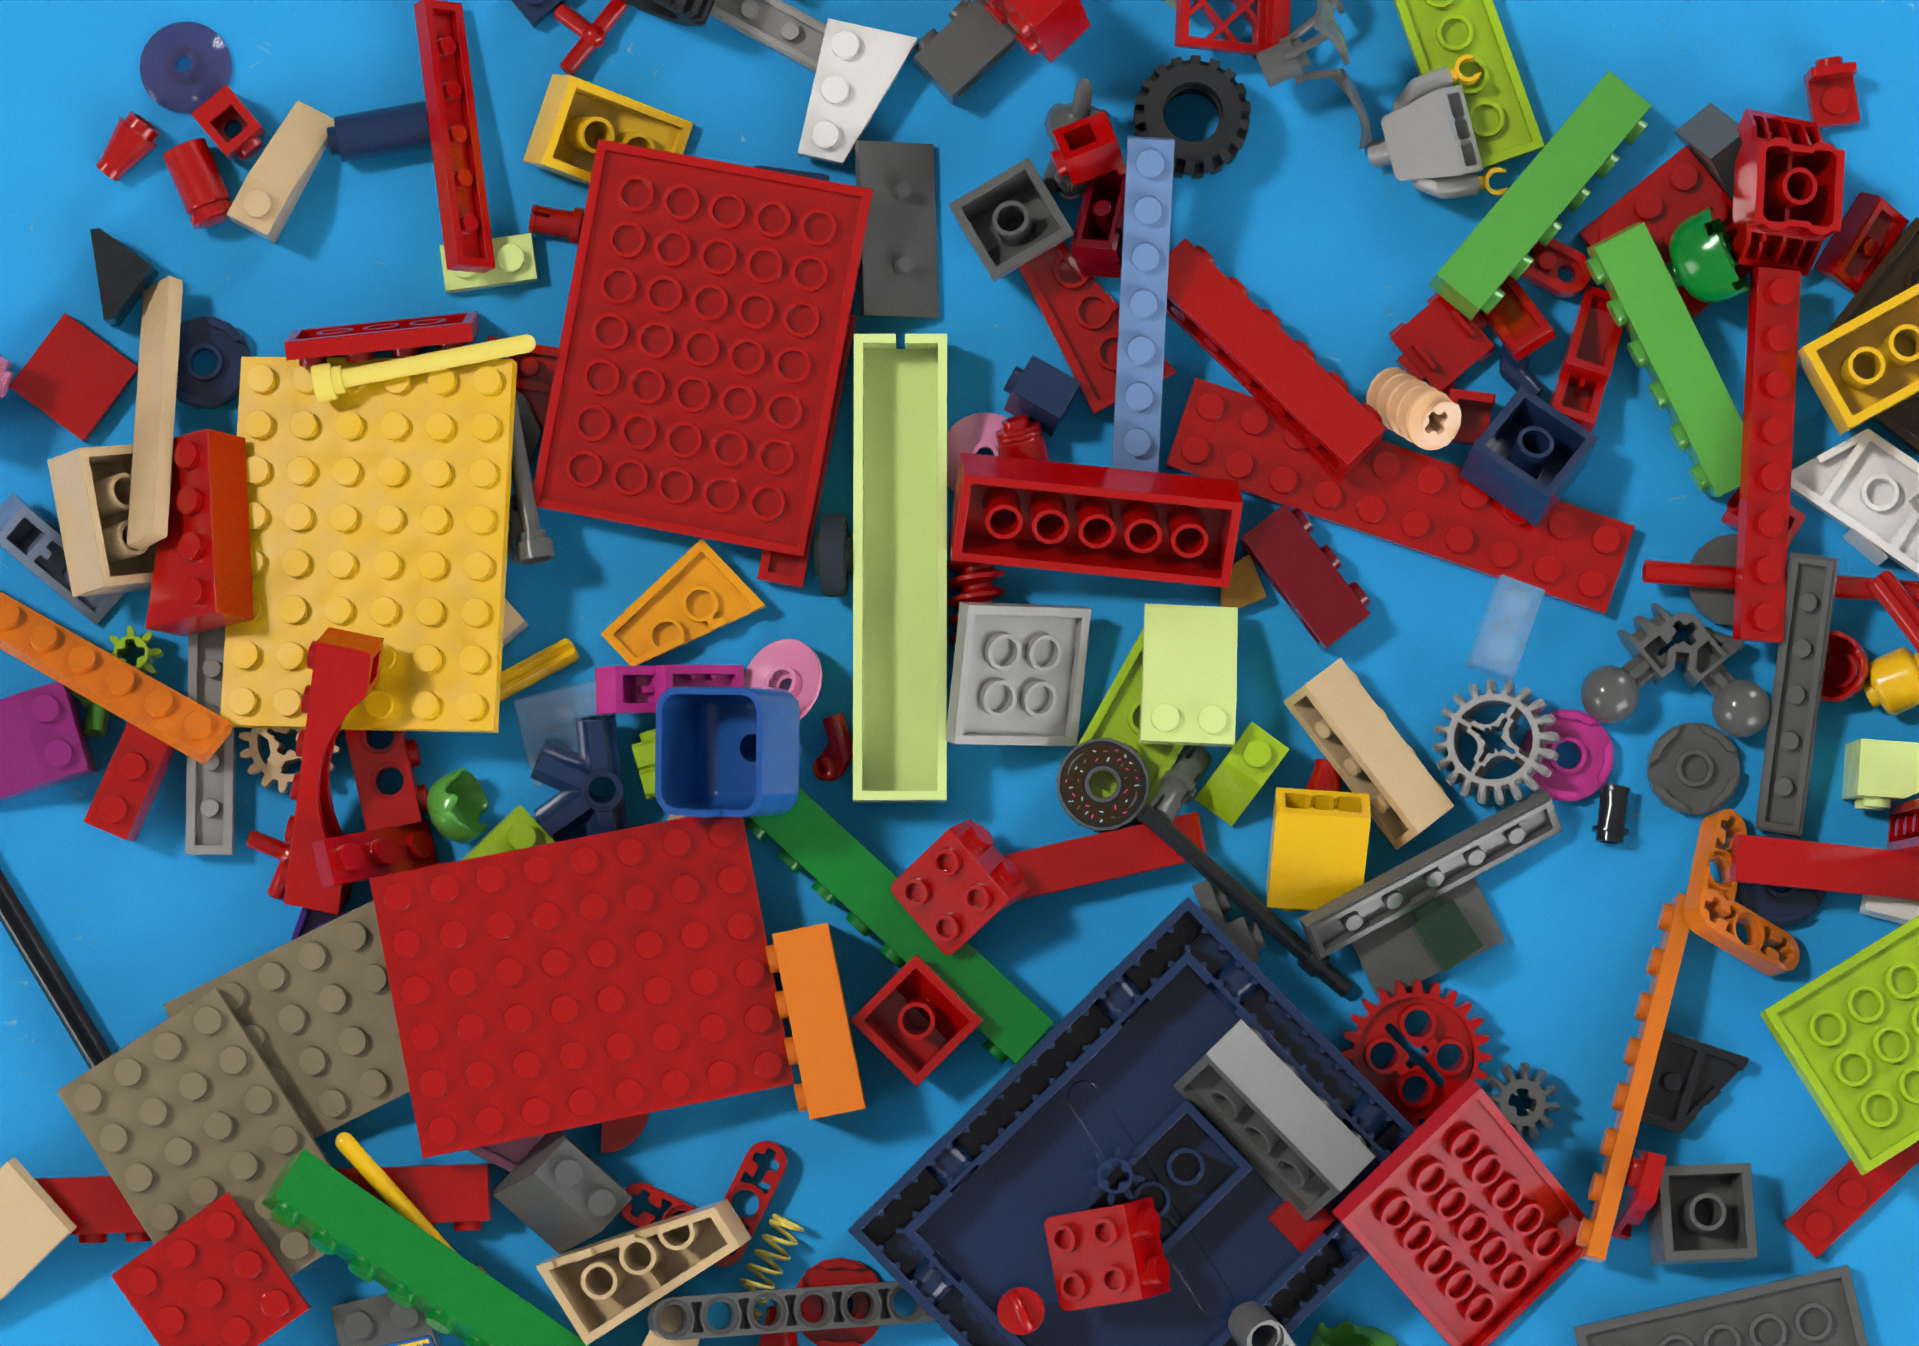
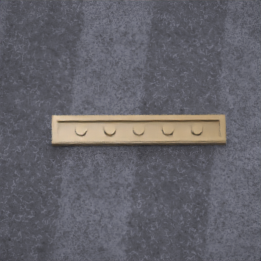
M167 276L143 290L127 547L142 550L166 538L168 535L183 280L172 276Z

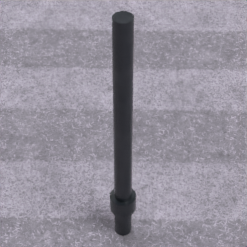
M1147 804L1139 812L1137 818L1296 957L1298 959L1297 965L1310 977L1317 976L1341 998L1350 992L1353 983L1329 962V955L1318 960L1311 952L1310 946L1305 940L1154 807Z

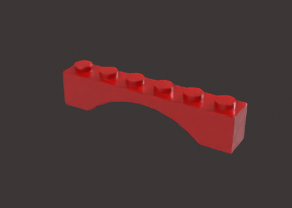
M329 627L317 641H312L309 647L307 668L313 669L311 685L306 686L301 703V711L307 713L306 729H301L296 743V756L302 757L300 772H296L290 791L291 800H296L295 816H290L285 831V842L291 844L289 859L286 858L283 862L279 879L280 886L286 887L284 904L338 915L350 899L352 883L322 888L312 842L343 835L334 812L330 790L331 758L336 737L346 716L368 696L378 683L384 638Z

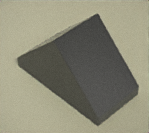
M1710 103L1674 133L1733 201L1735 160L1742 145L1737 131L1739 124Z

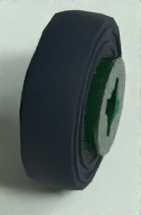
M844 514L822 515L819 532H815V578L820 579L821 592L826 597L847 596L849 578H853V532H849L848 520Z

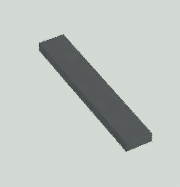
M1791 552L1785 596L1783 642L1779 643L1755 823V829L1797 836H1802L1804 833L1840 558Z
M1543 788L1300 917L1299 919L1311 952L1320 960L1562 831L1551 796Z

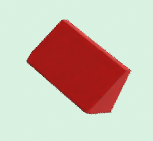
M1864 192L1859 193L1842 220L1841 231L1833 234L1815 263L1814 269L1825 278L1855 295L1896 243L1909 220L1880 196Z

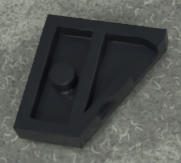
M1664 1030L1641 1121L1681 1134L1696 1119L1698 1112L1704 1106L1709 1105L1722 1092L1721 1089L1738 1071H1742L1748 1065L1750 1058Z

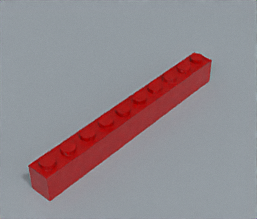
M492 1163L381 1167L434 1228L435 1223L454 1222V1231L482 1230V1221L493 1219V1196L491 1193ZM334 1168L389 1206L356 1168ZM111 1176L34 1178L77 1226L70 1235H79V1243L107 1242L108 1233H125L126 1242L152 1241Z

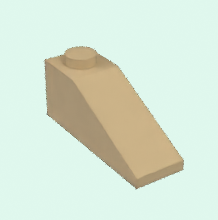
M297 100L248 173L227 212L228 217L235 224L275 244L329 143L327 127L335 126L334 119Z

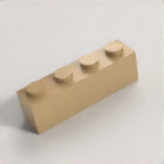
M1339 658L1283 701L1349 789L1354 793L1370 794L1371 817L1396 850L1454 807L1445 794L1443 787L1430 775L1417 758L1414 749L1404 741L1389 721L1384 710L1374 702L1361 685L1358 676L1348 668L1342 658Z

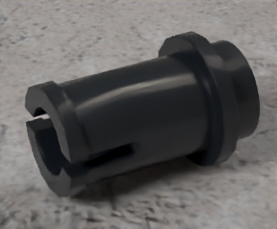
M1603 784L1600 787L1597 825L1592 826V832L1596 833V842L1623 844L1624 836L1629 835V830L1625 828L1628 793H1630L1629 787Z

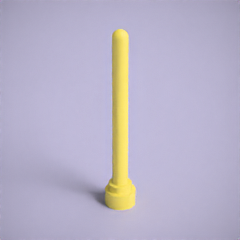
M524 334L342 369L341 365L333 366L331 362L311 366L312 382L318 402L338 399V394L346 393V388L529 353L535 349L536 341L533 336Z

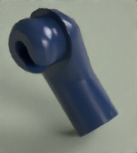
M1502 344L1499 373L1502 378L1516 392L1522 386L1538 396L1545 387L1528 371L1530 354L1516 362L1504 344Z

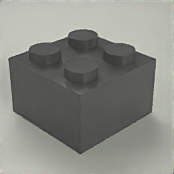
M1751 1163L1664 1167L1656 1203L1648 1211L1651 1265L1744 1262L1757 1258Z

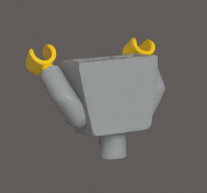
M1469 54L1462 55L1455 62L1454 68L1448 70L1444 66L1410 80L1393 101V112L1383 116L1381 119L1385 138L1371 141L1369 146H1367L1369 160L1375 168L1392 164L1395 178L1398 181L1411 180L1416 190L1440 199L1475 196L1479 194V190H1486L1493 195H1502L1509 189L1507 187L1494 190L1489 185V178L1493 173L1507 172L1503 168H1489L1483 176H1478L1475 173L1484 169L1462 85L1468 86L1477 82L1481 72L1471 77H1465L1459 71V67L1463 63L1473 61L1475 59L1474 56ZM1457 81L1462 85L1453 86V83Z

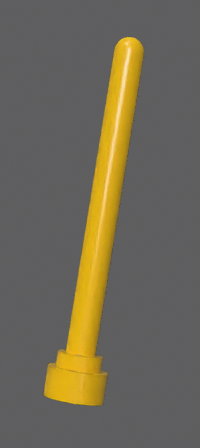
M343 1132L336 1137V1147L393 1210L456 1252L351 1134ZM476 1266L482 1271H484L486 1274H488L482 1266Z

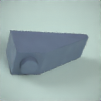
M13 492L0 506V546L97 625L125 592L72 597L61 532Z

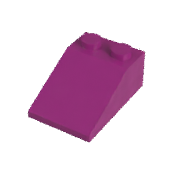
M53 682L0 700V802L97 773L88 737L83 733L84 724L76 697L71 689L61 683Z

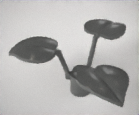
M1317 0L1316 13L1288 36L1279 39L1278 44L1256 53V57L1270 88L1291 78L1295 79L1296 84L1306 80L1333 79L1349 97L1358 114L1361 125L1359 150L1371 143L1370 121L1362 98L1344 68L1316 71L1303 70V68L1311 65L1306 51L1328 39L1336 47L1343 59L1344 65L1350 64L1346 41L1340 27L1335 22L1333 12L1337 7L1339 15L1344 13L1342 0ZM1313 26L1314 29L1321 32V34L1303 43L1301 39L1297 40Z

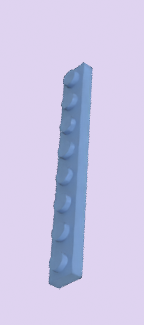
M1127 136L1112 468L1158 472L1174 138Z

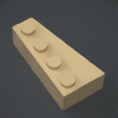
M724 1199L549 1257L536 1265V1268L587 1346L751 1240L752 1237L728 1199Z

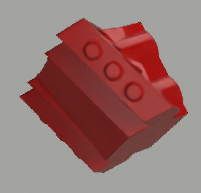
M1746 108L1737 128L1742 145L1735 160L1732 217L1738 231L1731 246L1737 264L1801 271L1802 276L1808 277L1822 242L1832 233L1841 231L1845 150L1836 149L1830 143L1824 142L1815 122Z

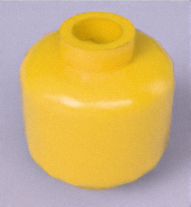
M1900 647L1869 662V680L1865 682L1863 689L1873 708L1882 705L1887 713L1896 716L1919 706L1918 652L1913 654L1908 648Z

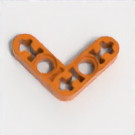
M1731 809L1718 811L1706 816L1700 825L1684 902L1683 914L1685 922L1698 936L1765 975L1772 977L1791 971L1797 967L1800 960V951L1795 939L1788 932L1734 901L1738 882H1730L1733 835H1747V829L1742 817L1736 811ZM1711 861L1720 869V883L1716 882L1710 873ZM1737 922L1742 924L1747 932L1748 940L1746 944L1740 941L1737 936Z

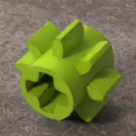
M130 625L127 627V636L121 639L113 635L109 636V639L115 645L113 653L110 654L128 664L130 663L122 657L130 653L131 645H136L141 652L145 653L144 656L137 658V665L133 666L144 673L148 671L151 675L156 676L158 672L152 666L154 658L164 656V652L161 649H151L148 646L155 636L151 631L146 632L140 638L136 636V631Z

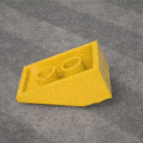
M552 74L523 162L562 177L590 185L598 139L683 154L693 122L572 75Z

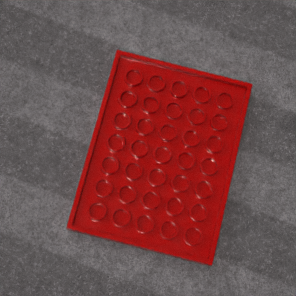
M598 139L534 478L533 490L536 506L549 510L805 557L872 203L873 189Z
M684 817L369 878L422 1158L795 1084L784 1042L786 1036L782 1019L780 1020L775 998L777 990L774 975L770 972L765 946L768 944L743 817Z

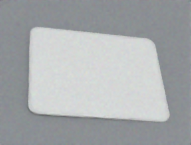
M1852 528L1842 536L1843 539L1876 566H1879L1888 559L1884 552L1856 529Z

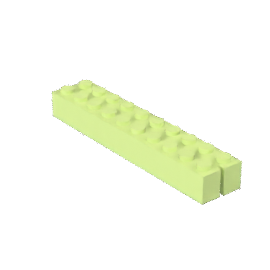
M854 334V803H947V741H945L947 730V334H905L906 349H896V334Z

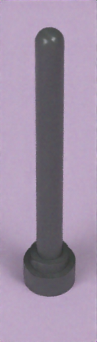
M515 395L511 474L522 533L518 535L519 543L515 545L518 564L531 565L554 559L555 552L552 538L547 537L546 530L540 528Z

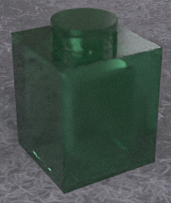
M1436 897L1414 912L1418 921L1409 927L1440 973L1446 972L1483 947V944L1453 899L1441 904Z

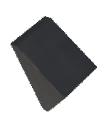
M90 229L103 318L111 327L119 326L143 296V290L151 285L159 272L102 229Z

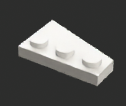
M828 18L798 156L844 165L855 147V141L860 139L884 95L889 91L907 57L918 43V38Z

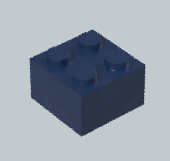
M1521 386L1474 443L1460 476L1537 527L1584 469L1598 437Z

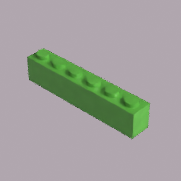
M1608 71L1442 266L1428 286L1470 321L1480 310L1488 315L1506 294L1499 287L1510 275L1517 281L1534 261L1528 253L1539 241L1546 247L1563 225L1557 221V218L1566 208L1574 213L1592 191L1585 186L1595 174L1603 179L1620 159L1614 153L1623 140L1632 145L1649 125L1642 118L1652 105L1612 72Z
M1634 223L1587 247L1586 249L1591 257L1586 260L1588 271L1597 285L1604 284L1611 298L1610 301L1606 302L1608 311L1618 327L1625 326L1632 340L1627 344L1628 351L1639 369L1645 366L1653 382L1647 385L1650 396L1659 410L1666 409L1673 423L1668 426L1669 434L1679 451L1686 449L1693 463V466L1688 468L1695 486L1701 493L1707 491L1708 495L1712 497H1720L1740 487L1743 421L1645 223Z

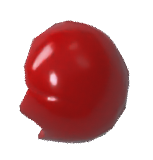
M1830 630L1821 700L1825 702L1847 701L1862 690L1869 676L1867 653L1862 645L1853 637L1840 631Z

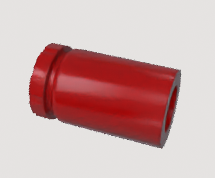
M193 139L177 145L164 153V161L185 210L191 216L190 222L193 228L211 227L228 219L227 212L233 202L229 201L230 195L206 139Z

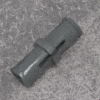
M1194 746L1185 747L1173 769L1166 771L1159 781V785L1162 786L1150 803L1152 807L1171 823H1173L1176 814L1184 803L1192 800L1197 792L1196 788H1194L1196 783L1211 764L1210 754L1201 746L1195 748L1192 756L1191 753L1194 750Z

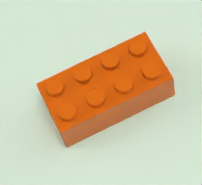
M823 923L772 934L774 944L766 945L765 948L770 972L773 974L780 973L783 990L776 991L775 998L780 1020L789 1018L792 1037L784 1038L789 1065H799L802 1083L793 1084L799 1112L808 1111L809 1119L812 1120L867 1108L830 925Z

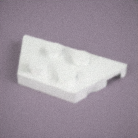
M1867 428L1791 471L1792 492L1846 529H1856L1884 552L1888 558L1919 578V513L1908 502L1919 493V463Z

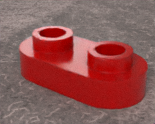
M1554 238L1546 247L1539 241L1530 250L1534 261L1520 276V278L1562 298L1574 297L1581 293L1591 278L1586 266V260H1588L1586 256ZM1558 270H1569L1573 280L1570 282L1562 281L1558 277Z

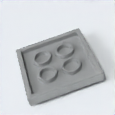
M960 602L945 741L952 744L1077 746L1091 609L1072 605Z

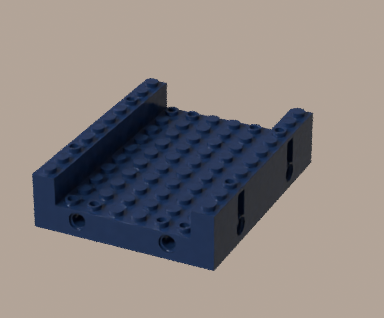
M1187 897L849 1227L848 1232L959 1346H1238L1228 1328L1229 1317L1238 1305L1249 1301L1260 1303L1290 1334L1369 1256L1334 1216L1332 1211L1416 1129L1218 926ZM1241 1019L1249 1027L1261 1033L1267 1046L1282 1061L1289 1063L1296 1069L1301 1081L1316 1096L1325 1099L1331 1105L1334 1114L1349 1130L1357 1132L1365 1140L1367 1148L1376 1156L1340 1194L1323 1207L1335 1220L1302 1252H1299L1267 1219L1284 1200L1202 1114L1173 1087ZM1116 1145H1120L1122 1150L1121 1158L1125 1161L1133 1156L1139 1157L1138 1162L1131 1168L1133 1174L1144 1177L1143 1182L1132 1181L1129 1187L1134 1196L1132 1200L1152 1197L1154 1208L1159 1214L1161 1221L1159 1234L1163 1254L1170 1267L1169 1285L1171 1291L1142 1300L1065 1311L1059 1304L1044 1223L1051 1216L1132 1201L1122 1192L1115 1194L1113 1205H1109L1107 1201L1108 1192L1104 1189L1092 1195L1089 1191L1092 1186L1098 1183L1096 1176H1090L1084 1172L1086 1168L1097 1169L1100 1161L1097 1159L1095 1151L1099 1150L1106 1158L1113 1157L1114 1148ZM1113 1161L1110 1169H1102L1101 1178L1108 1180L1109 1188L1111 1189L1117 1188L1118 1182L1126 1181L1128 1173L1120 1169V1162ZM1019 1286L1028 1287L1037 1292L1045 1308L1044 1319L1040 1327L1026 1335H1016L1005 1330L999 1322L997 1314L998 1302L1002 1295L1009 1289ZM1261 1327L1257 1328L1253 1335L1256 1334L1261 1329Z

